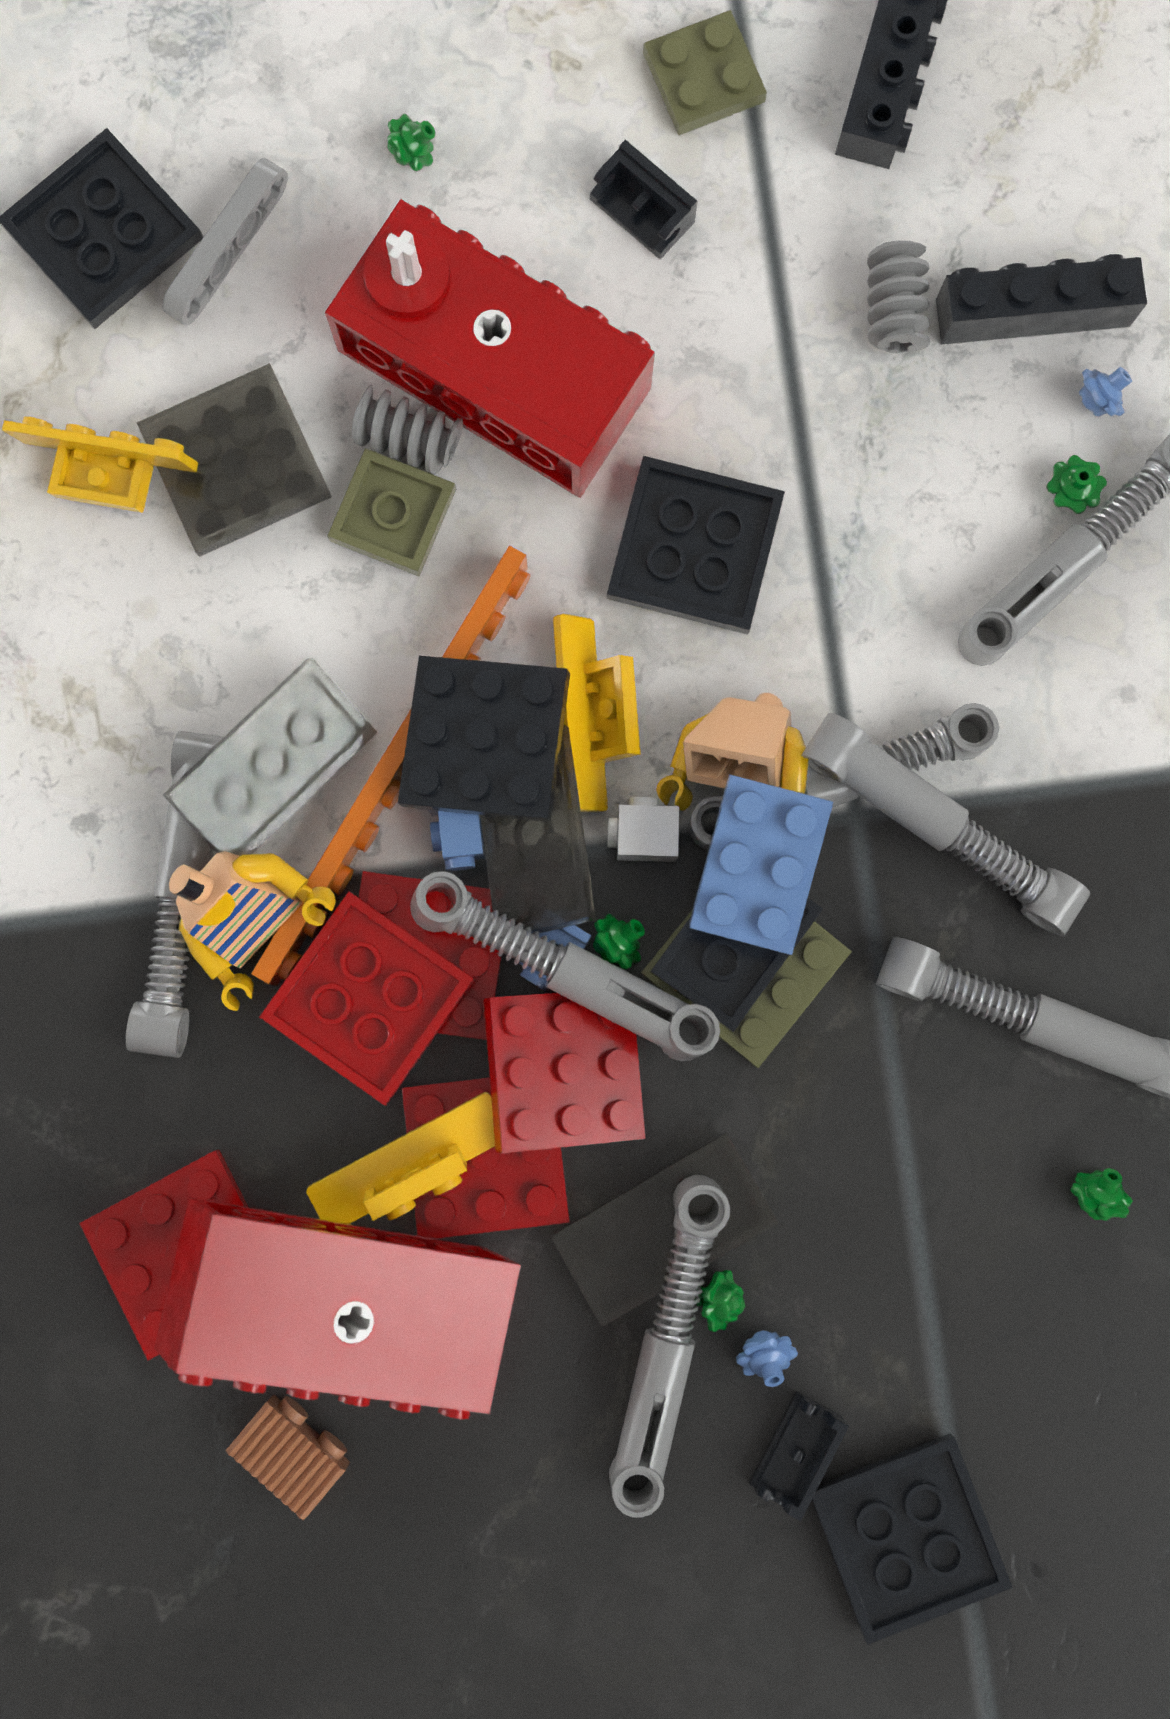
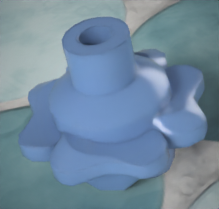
M1119 367L1112 374L1108 375L1096 369L1091 371L1086 368L1082 372L1084 386L1079 391V395L1082 396V403L1095 416L1100 417L1103 414L1122 416L1125 412L1122 407L1121 390L1132 382L1128 372L1124 368Z
M763 1330L756 1332L752 1338L745 1341L743 1346L744 1352L736 1356V1362L742 1366L744 1375L751 1376L757 1374L759 1377H763L766 1386L775 1387L784 1381L782 1370L790 1366V1360L797 1357L798 1352L795 1347L791 1346L792 1342L789 1336L780 1337L776 1332L771 1333Z

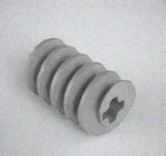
M913 241L885 242L875 247L867 258V265L870 269L867 277V283L870 287L867 302L871 307L867 315V320L871 325L867 337L870 344L886 352H914L927 348L930 344V338L927 335L917 333L927 329L930 325L928 317L919 314L928 310L930 306L927 298L919 296L929 289L928 280L920 277L929 270V263L926 260L917 258L926 252V246Z
M371 384L363 393L356 409L352 437L354 443L362 447L371 440L372 450L380 454L389 447L390 457L397 461L407 454L408 464L415 468L420 466L425 460L426 472L435 475L452 460L462 433L463 419L457 418L450 429L445 428V412L439 411L431 422L427 421V405L422 403L413 415L409 414V398L404 396L394 408L391 406V391L385 389L376 401L373 399V385Z

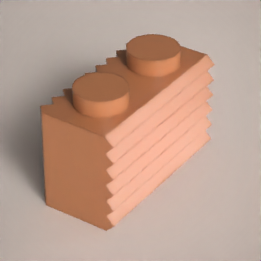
M273 1394L225 1451L237 1463L241 1464L245 1470L249 1471L253 1477L257 1478L259 1483L265 1485L267 1490L273 1492L275 1497L279 1498L284 1505H287L300 1519L305 1520L349 1466L350 1461L344 1457L347 1449L332 1433L324 1430L319 1435L305 1422L308 1418L307 1412L295 1400L285 1396L281 1401Z

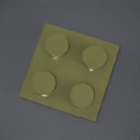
M731 10L643 43V55L678 136L766 101L767 91Z
M365 448L327 537L332 543L420 577L456 492V485L451 481Z

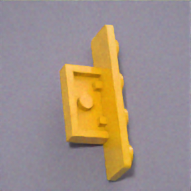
M28 416L23 417L22 423L4 420L2 425L3 432L22 443L57 449L47 493L60 499L143 513L154 466L194 473L197 472L198 462L183 452L184 446L182 444L167 439L155 438L154 444L151 445L139 443L140 439L138 437L119 431H110L109 437L97 436L94 430L77 424H66V429L60 430L54 429L53 425L47 421Z
M560 614L553 617L556 668H567L570 672L561 740L566 807L569 811L604 812L608 809L605 763L641 755L633 657L617 655L597 661L594 621L590 618Z
M484 1092L309 1185L306 1193L319 1218L350 1224L369 1214L373 1221L384 1215L390 1221L412 1210L416 1206L413 1199L432 1190L436 1196L462 1182L460 1174L467 1171L466 1161L495 1146L491 1095Z

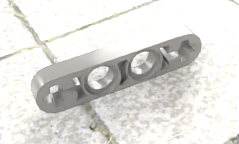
M262 158L255 163L169 286L162 305L165 313L184 325H190L198 318L283 195L288 181V173L266 158Z

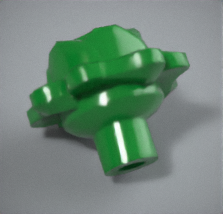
M402 114L399 119H392L388 122V128L391 133L387 137V148L394 155L398 164L402 166L409 165L416 172L420 171L423 166L433 164L431 152L434 149V145L431 140L435 138L436 133L431 123L428 121H422L421 123L418 121L413 122L407 114Z
M1077 455L1071 456L1067 464L1062 461L1057 462L1053 466V477L1046 486L1048 492L1056 494L1053 499L1054 505L1057 507H1067L1075 514L1083 513L1087 506L1089 508L1097 507L1100 504V492L1107 485L1105 477L1098 475L1100 472L1099 464L1097 462H1086Z
M608 914L604 919H599L594 923L597 934L595 935L593 948L601 955L603 960L611 964H619L625 970L630 968L632 964H637L641 961V955L637 951L640 948L638 939L645 934V930L638 920L631 919L626 923L623 920L618 921L614 915Z
M1107 1168L1104 1171L1095 1170L1091 1174L1077 1173L1075 1177L1076 1183L1071 1187V1192L1078 1198L1081 1210L1086 1211L1094 1220L1102 1219L1107 1221L1112 1217L1126 1218L1129 1213L1128 1207L1131 1206L1133 1201L1123 1190L1121 1174L1111 1168Z
M727 1269L723 1272L715 1271L712 1281L708 1286H700L702 1289V1293L698 1294L700 1302L695 1304L702 1307V1316L707 1320L708 1329L711 1332L726 1330L728 1323L737 1321L738 1315L745 1308L744 1291L733 1281L732 1271Z

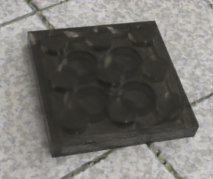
M270 363L137 422L146 444L153 445L155 438L180 443L184 446L183 452L198 462L196 473L156 467L190 542L199 557L332 497Z

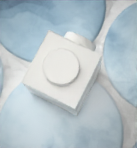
M631 797L628 799V805H619L618 818H608L607 848H617V860L676 862L679 846V806H658V799L653 797Z

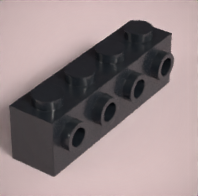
M948 0L878 1L835 155L890 169L895 152L905 153L913 126L912 123L904 122L908 108L917 110L925 80L918 79L917 74L920 65L929 67L937 37L929 35L932 22L941 24Z
M1120 254L1105 255L1095 261L1076 263L1075 260L1069 258L1059 259L1049 263L1047 266L1027 267L1024 263H1013L999 270L980 272L979 269L972 267L962 268L954 271L951 275H946L936 297L941 345L1125 328L1133 324L1147 305L1141 257L1123 258Z

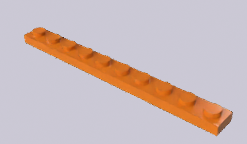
M509 545L443 654V658L481 660V657L476 654L484 640L487 639L492 642L502 628L506 616L501 612L510 597L517 600L529 582L531 574L526 572L528 569L526 554ZM411 709L308 878L307 886L311 889L318 886L326 887L340 895L353 875L354 869L349 867L356 853L358 850L366 852L378 834L380 827L375 822L384 807L391 810L397 803ZM303 901L296 911L278 928L251 973L267 984L277 986L281 979H287L302 958V955L297 952L307 935L314 938L323 926L311 925L304 919L302 915ZM313 903L316 908L324 912L326 921L328 912L323 910L325 906L320 903Z

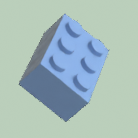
M729 774L689 922L690 928L792 955L833 801Z

